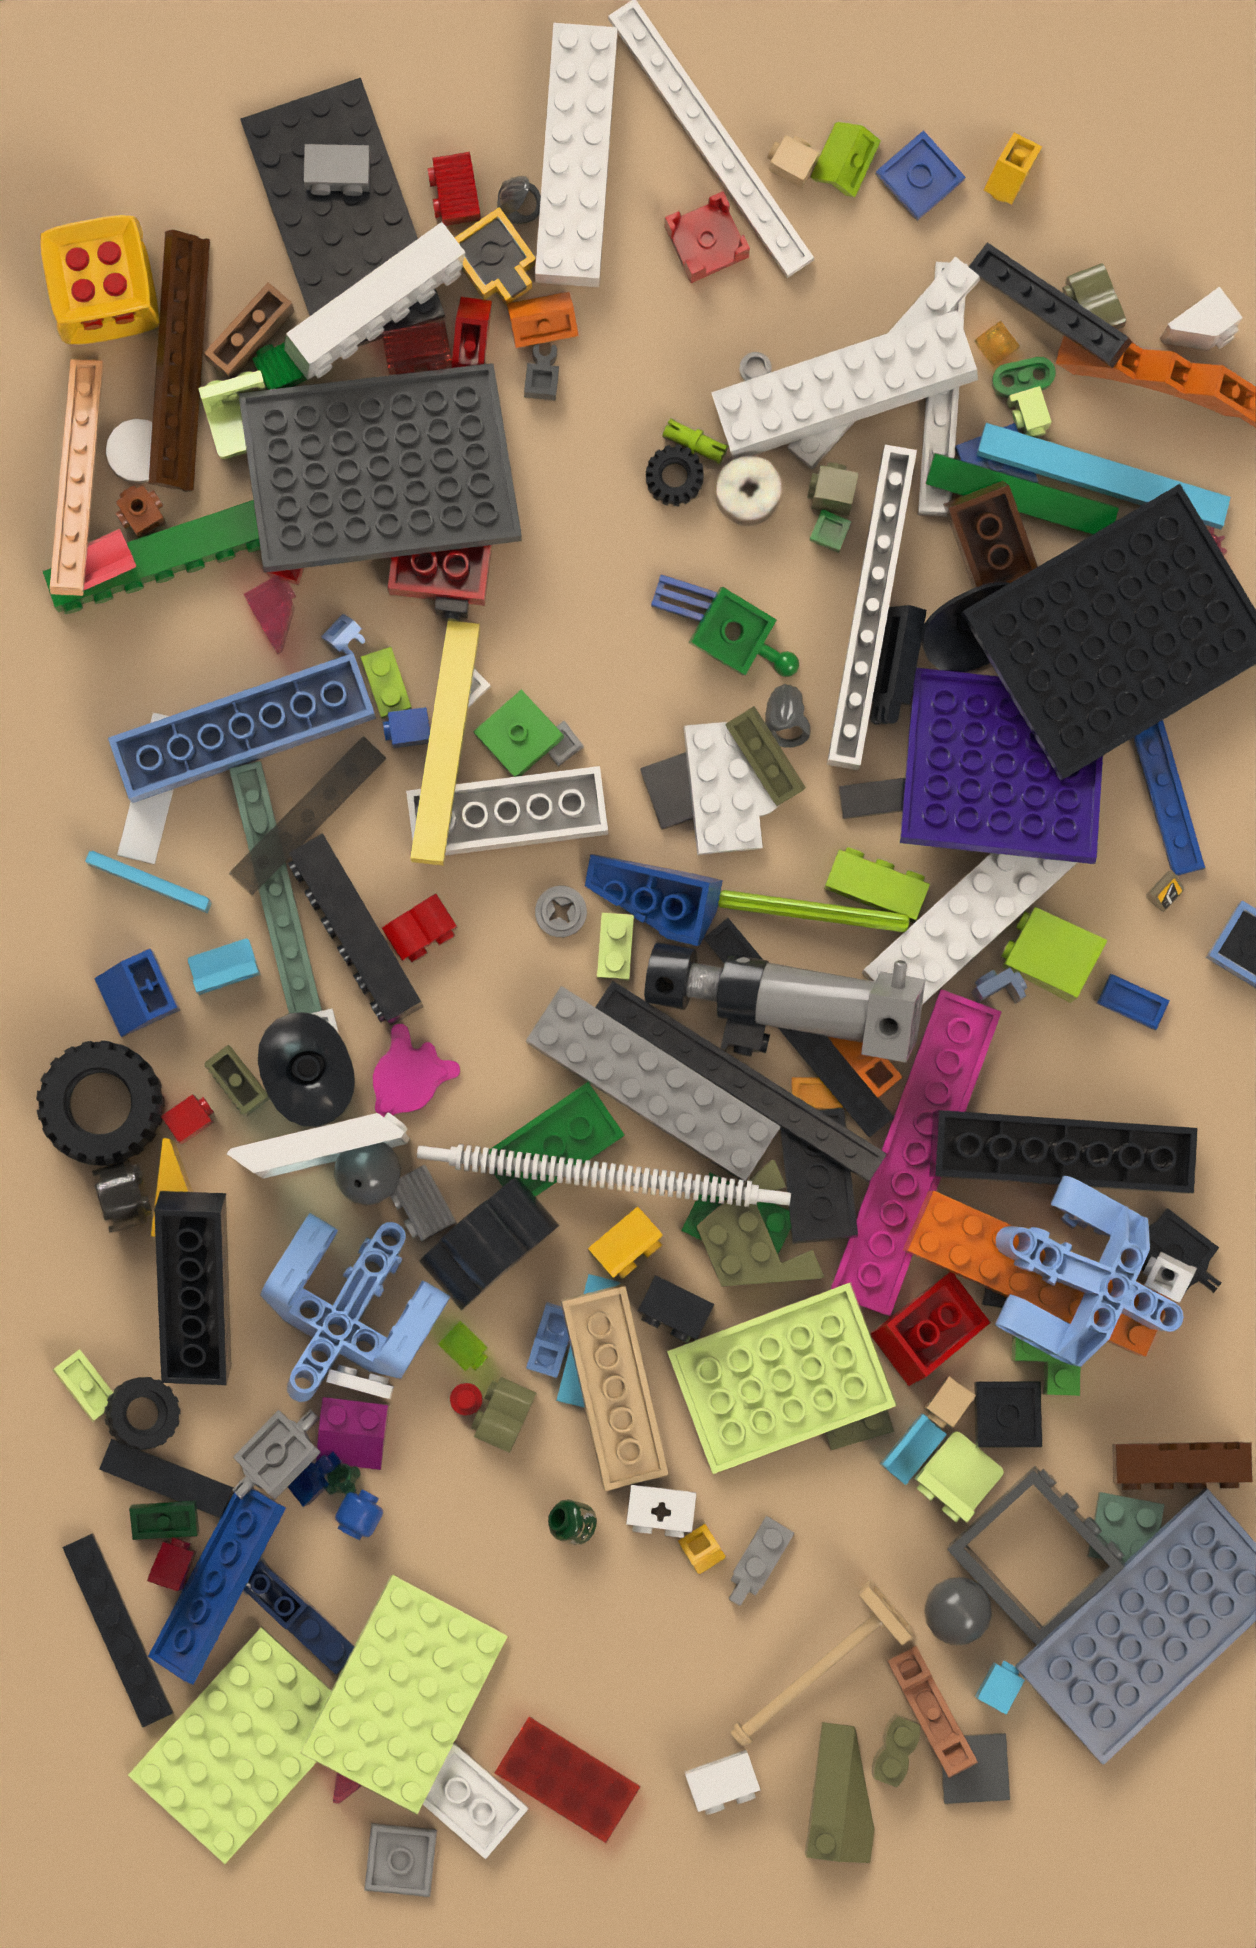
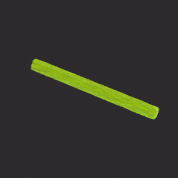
M722 890L718 901L720 908L897 932H906L910 922L907 914Z

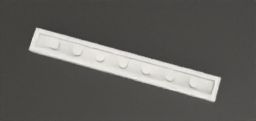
M948 262L935 263L934 280L947 267ZM965 297L953 310H957L962 326H964ZM959 387L926 397L918 515L947 517L943 504L952 500V492L926 485L925 481L934 452L952 458L955 457Z

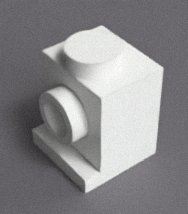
M1161 1252L1157 1259L1151 1256L1143 1272L1144 1275L1148 1276L1144 1286L1180 1303L1197 1268ZM1168 1268L1174 1271L1175 1276L1171 1279L1166 1278L1163 1270Z

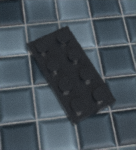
M844 1108L818 1110L846 1128ZM780 1127L787 1192L791 1193L789 1214L793 1244L858 1238L851 1171Z

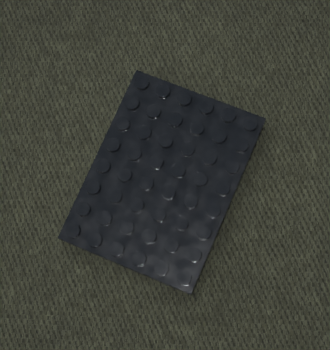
M1181 484L1176 485L961 612L1060 780L1070 776L1256 664V609Z

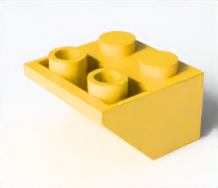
M637 1206L592 1244L588 1250L612 1279L617 1275L624 1279L637 1267L634 1261L644 1254L648 1258L662 1246L659 1240L663 1237V1234Z

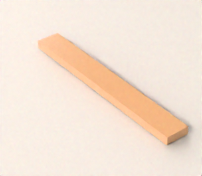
M70 360L50 580L51 594L81 596L84 594L104 367L103 360Z

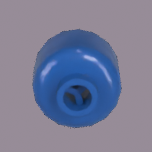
M363 1489L359 1495L353 1492L348 1493L335 1515V1520L339 1523L337 1529L358 1540H361L362 1536L370 1537L383 1516V1509L376 1504L379 1498Z

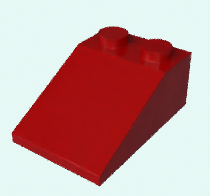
M948 1272L884 1321L870 1335L906 1384L910 1386L926 1378L991 1322L955 1274Z

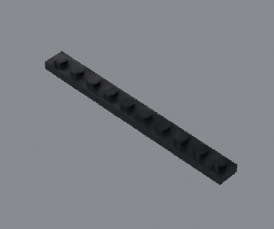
M611 982L595 1008L868 1183L887 1156L879 1148L651 1004L646 1003L643 999L616 982Z

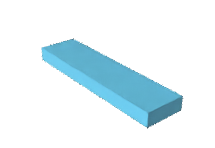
M89 851L85 860L88 865L207 914L211 907V900L205 896L95 851Z

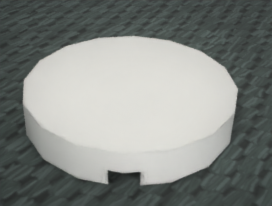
M136 418L124 421L113 429L107 440L106 455L108 463L112 470L127 482L139 484L149 482L151 421Z

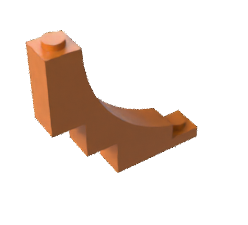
M1065 335L1063 336L1055 364L1073 375L1114 380L1159 391L1198 404L1224 416L1239 417L1256 428V386L1223 365L1191 363L1174 351L1142 349L1132 342L1112 368Z

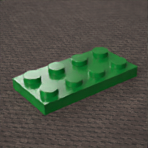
M587 1082L489 1149V1154L491 1155L494 1148L498 1149V1156H500L502 1149L506 1150V1157H508L509 1151H515L514 1158H517L518 1152H523V1159H525L526 1153H531V1160H534L535 1154H540V1161H542L543 1155H548V1162H551L552 1156H557V1163H559L560 1157H565V1164H568L569 1158H573L574 1165H576L577 1159H581L583 1165L586 1160L592 1159L624 1137L625 1134L590 1083ZM496 1168L494 1175L503 1187L515 1178V1171L509 1177L506 1176V1170L504 1169L503 1176L498 1175V1169ZM523 1172L520 1175L522 1182L535 1197L557 1183V1176H555L554 1182H549V1175H546L545 1181H540V1174H538L537 1180H532V1173H529L528 1179L523 1178Z

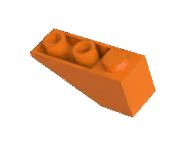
M827 1036L877 1098L881 1097L903 1078L888 1059L862 1055L863 1043Z

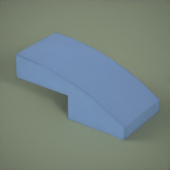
M546 1302L526 1369L555 1378L558 1377L569 1341L562 1306Z

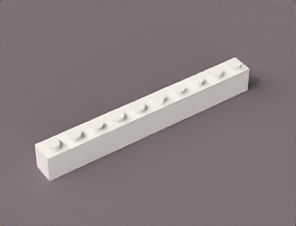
M890 445L884 446L827 765L859 770L861 765L917 450Z

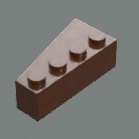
M1252 1442L1112 1444L1113 1483L1122 1484V1490H1141V1484L1154 1483V1489H1174V1483H1187V1489L1207 1488V1483H1220V1488H1239V1482H1253Z

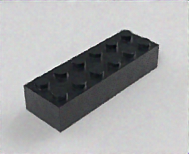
M324 834L318 835L289 852L293 860L287 864L299 884L306 881L309 889L305 890L304 893L314 910H323L325 917L320 919L331 939L338 936L342 944L337 949L347 966L349 967L354 964L358 970V973L353 976L364 995L371 992L375 1000L369 1004L379 1021L387 1020L389 1025L392 1026L423 1008L424 1006Z
M160 1191L154 1215L161 1383L227 1385L232 1362L226 1193Z

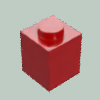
M192 1094L163 1114L161 1118L180 1144H184L214 1123L210 1117L214 1111L204 1097L198 1100Z

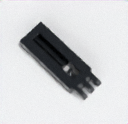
M911 605L889 607L872 698L873 705L870 720L874 725L896 723L899 718L901 704L909 705L911 702L921 646V633L927 612L925 609Z

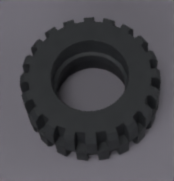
M111 1041L82 1042L80 1046H72L64 1051L65 1054L59 1058L56 1057L50 1063L51 1068L47 1073L44 1072L40 1080L42 1082L40 1091L37 1090L36 1100L39 1101L37 1115L38 1120H41L42 1130L46 1137L51 1140L53 1146L60 1152L88 1165L110 1166V1164L115 1163L121 1164L129 1161L130 1157L139 1155L145 1150L144 1147L153 1141L157 1135L155 1132L158 1126H161L163 1120L161 1118L162 1108L165 1105L161 1091L162 1085L154 1073V1069L146 1060L130 1048ZM96 1073H107L118 1077L128 1088L131 1097V1109L126 1121L118 1129L106 1134H94L82 1129L74 1120L70 1108L71 1095L76 1085L85 1077Z

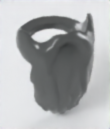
M526 176L513 177L502 182L498 192L497 208H501L511 224H526L535 220L540 214L541 195L537 187L531 184ZM530 191L536 198V208L531 215L525 216L517 210L523 204Z
M785 683L775 688L767 702L765 723L780 747L792 748L800 746L808 740L811 734V726L803 715L804 705L801 691L797 687ZM794 726H799L803 731L799 737L794 739H784L776 733V731L790 729Z

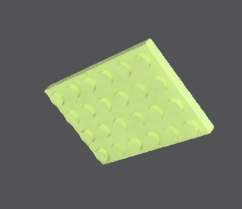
M851 1282L667 1351L713 1474L897 1406Z
M391 1575L300 1753L397 1805L418 1814L508 1636L404 1580Z
M261 1627L128 1776L218 1859L226 1864L316 1763V1761L301 1754L300 1751L332 1690Z

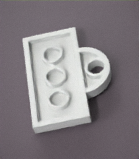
M727 722L686 725L683 727L697 855L763 848L759 817L771 813L778 807L767 790L762 786L760 779L725 726Z

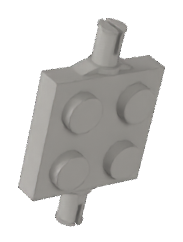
M309 1409L296 1423L289 1420L278 1410L233 1456L242 1466L246 1476L232 1491L243 1499L256 1485L264 1489L275 1500L321 1453L310 1442L309 1436L306 1433L320 1418Z

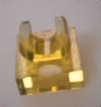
M1002 321L996 323L974 341L993 367L1020 347Z

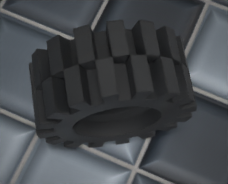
M668 445L661 451L660 449L657 450L655 455L648 461L646 468L648 490L650 493L652 492L657 501H663L664 505L674 504V506H679L680 503L687 504L701 490L704 476L703 465L700 463L697 454L691 453V449L687 447L683 449L681 445H676L675 447ZM678 464L686 470L687 480L683 485L670 487L663 481L662 472L668 465Z

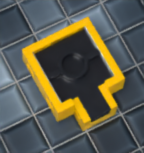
M500 207L455 237L456 241L465 251L462 270L482 299L486 300L497 292L507 306L508 303L513 302L532 289V281L525 272L536 265V258Z

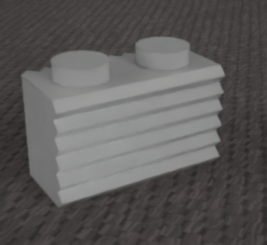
M422 1165L399 1179V1184L390 1197L397 1210L404 1207L409 1217L404 1223L412 1238L419 1235L421 1241H424L457 1223L426 1165Z

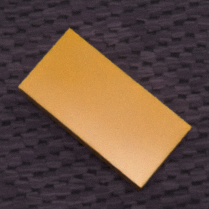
M819 1077L791 1078V1094L815 1109L844 1108Z

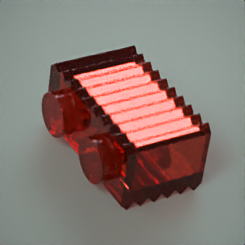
M445 321L382 332L389 375L414 373V370L426 368L427 371L446 369V365L452 364Z

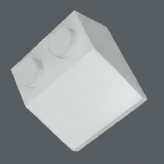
M1218 287L1168 323L1160 339L1164 344L1210 350L1217 345L1220 349L1235 338L1234 334L1239 331L1237 326L1243 317L1222 289Z

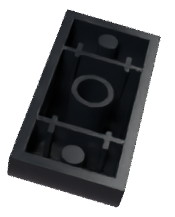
M515 1177L455 1225L419 1262L462 1311L560 1225L522 1180Z

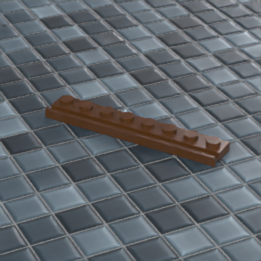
M172 229L165 231L148 484L188 492L194 490L200 401L198 388L201 386L210 239H201L199 236Z

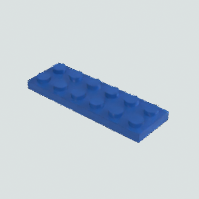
M254 1488L243 1499L233 1493L148 1655L149 1658L183 1681L194 1685L275 1528L279 1524L286 1507Z

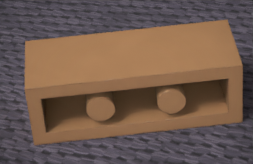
M267 282L204 352L207 362L226 379L235 378L254 358L256 352L264 347L295 312L292 302Z

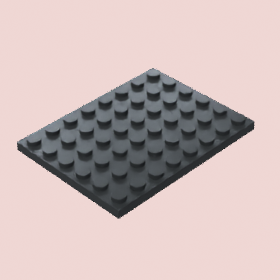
M493 363L238 393L264 573L522 541Z

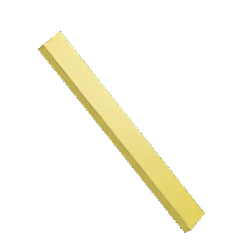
M449 620L447 622L410 857L411 862L444 866L480 633V624Z

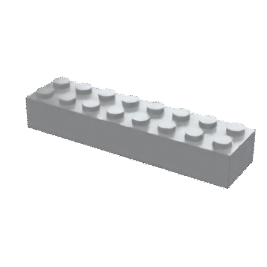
M562 986L526 1039V1043L581 1079L589 1082L595 1088L739 1180H744V1183L781 1127Z

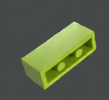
M849 847L845 851L839 849L825 884V890L880 911L907 914L910 922L915 923L930 886L929 883L924 882L925 877L909 870H907L905 875L895 871V865L887 861L877 859L876 863L863 859L865 854Z

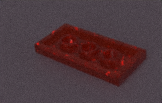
M531 1716L527 1718L494 1772L605 1843H607L641 1785Z

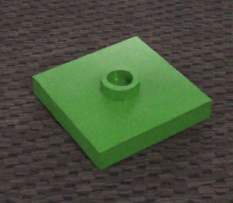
M522 689L473 731L476 737L513 777L522 776L565 738L560 730Z

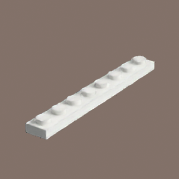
M954 257L888 333L952 312L963 297L980 281V276L957 257ZM854 422L801 438V440L790 443L788 450L813 470Z

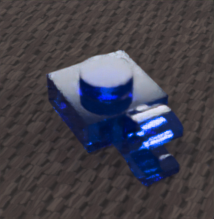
M334 1451L328 1456L323 1455L315 1464L311 1462L288 1486L289 1490L303 1507L310 1505L330 1485L324 1476L334 1470L342 1461Z

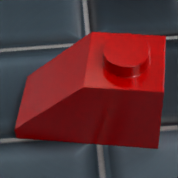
M460 297L456 314L451 368L485 364L492 300Z

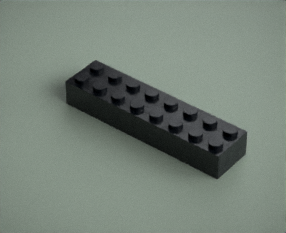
M938 1110L933 1111L929 1177L1059 1185L1062 1177L1068 1176L1092 1188L1190 1194L1194 1193L1198 1128Z

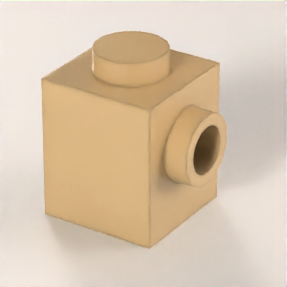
M785 135L781 143L775 141L767 156L771 160L769 171L803 188L818 161L819 153L809 148L810 144L806 140L798 136L791 138Z

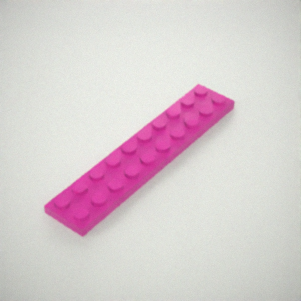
M940 990L881 1149L887 1156L869 1182L856 1217L858 1238L848 1239L830 1290L851 1282L860 1306L889 1317L891 1316L913 1256L902 1250L927 1192L936 1191L941 1177H929L933 1111H966L1002 1011L948 991Z

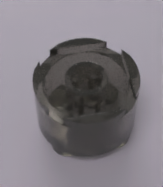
M756 456L738 457L726 464L718 477L716 487V501L719 510L724 516L740 526H756L765 522L776 510L781 494V481L777 471L768 460ZM749 485L754 490L752 497H747L746 492H741L744 490V486Z
M130 1160L91 1171L93 1178L97 1176L100 1178V1182L96 1183L95 1189L104 1220H112L113 1225L107 1227L109 1234L147 1223L146 1216L152 1214V1209L148 1196L141 1197L138 1185L143 1183V1178L138 1164L132 1165Z

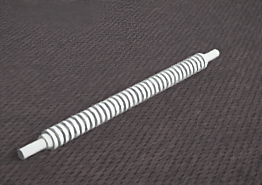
M459 1144L458 1147L451 1146V1149L418 1146L417 1150L418 1159L449 1162V1166H455V1170H461L462 1164H464V1171H469L470 1165H472V1172H478V1168L481 1166V1173L486 1174L487 1167H489V1174L494 1175L497 1168L498 1175L503 1176L505 1169L506 1176L511 1177L512 1172L515 1171L516 1178H520L521 1172H523L524 1179H528L529 1173H532V1180H537L538 1174H540V1181H545L546 1175H549V1182H554L555 1176H557V1183H562L563 1177H566V1184H571V1180L574 1178V1185H579L580 1179H583V1186H588V1182L591 1180V1187L595 1188L597 1181H600V1188L603 1189L607 1182L608 1189L611 1190L614 1188V1183L617 1184V1190L622 1191L623 1185H625V1191L630 1192L631 1186H634V1193H639L640 1187H642V1194H647L648 1188H651V1195H656V1190L659 1189V1196H664L665 1190H668V1197H673V1192L677 1191L676 1198H681L682 1192H685V1199H690V1194L694 1193L693 1200L697 1201L699 1194H702V1201L705 1202L707 1201V1196L710 1195V1202L715 1203L716 1196H718L719 1203L724 1204V1198L726 1197L728 1198L727 1204L732 1205L733 1199H736L737 1206H741V1200H745V1207H749V1204L757 1205V1202L790 1205L791 1198L790 1192L759 1189V1185H753L752 1181H747V1187H743L744 1180H739L738 1186H735V1179L730 1178V1184L727 1185V1178L722 1177L721 1184H719L718 1177L713 1176L711 1183L709 1182L710 1176L705 1175L703 1182L701 1181L700 1174H696L695 1180H692V1173H688L687 1179H684V1172H679L678 1178H675L676 1171H671L670 1177H667V1170H662L661 1176H658L659 1169H654L653 1175H650V1168H645L644 1174H641L642 1167H637L636 1173H633V1166L629 1165L627 1172H624L625 1165L621 1164L619 1171H616V1164L611 1163L610 1170H608V1163L605 1162L602 1163L601 1169L597 1161H594L593 1167H591V1161L586 1160L585 1166H582L581 1159H577L576 1165H574L573 1158H569L568 1164H565V1157H560L559 1163H557V1156H552L551 1162H548V1155H543L542 1161H540V1154H535L534 1160H531L532 1154L526 1153L525 1159H523V1152H518L517 1158H514L515 1151H509L508 1157H506V1150L502 1149L500 1156H498V1149L494 1148L490 1155L489 1148L484 1147L482 1154L481 1147L476 1146L474 1152H472V1146L467 1145L466 1151H464L463 1144Z

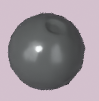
M384 1142L340 1152L334 1168L336 1185L342 1194L352 1202L362 1205L378 1204L390 1197L399 1184L401 1174L398 1156Z
M965 1577L948 1578L936 1584L928 1594L924 1609L926 1624L933 1635L950 1645H966L979 1639L988 1629L992 1616L990 1598L983 1587Z

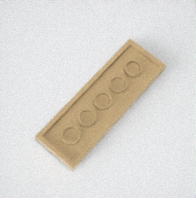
M622 1284L560 1300L604 1490L608 1491L669 1475L626 1286Z

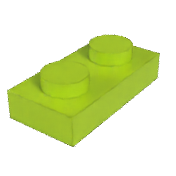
M392 647L361 656L381 719L388 717V712L412 709Z

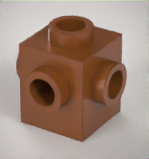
M136 485L127 488L120 493V499L115 501L120 509L115 513L124 529L131 526L138 539L166 524L164 517L159 511L163 507L162 502L154 490L148 493L144 485L138 488ZM138 508H143L141 511L136 512Z

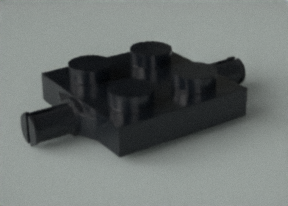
M1166 1208L1158 1220L1149 1225L1150 1251L1141 1271L1144 1272L1151 1256L1157 1259L1159 1254L1163 1252L1189 1266L1192 1265L1197 1268L1187 1290L1199 1281L1214 1293L1222 1282L1206 1270L1208 1269L1209 1261L1219 1247L1170 1209ZM1168 1268L1163 1270L1166 1278L1171 1279L1175 1276L1174 1271Z

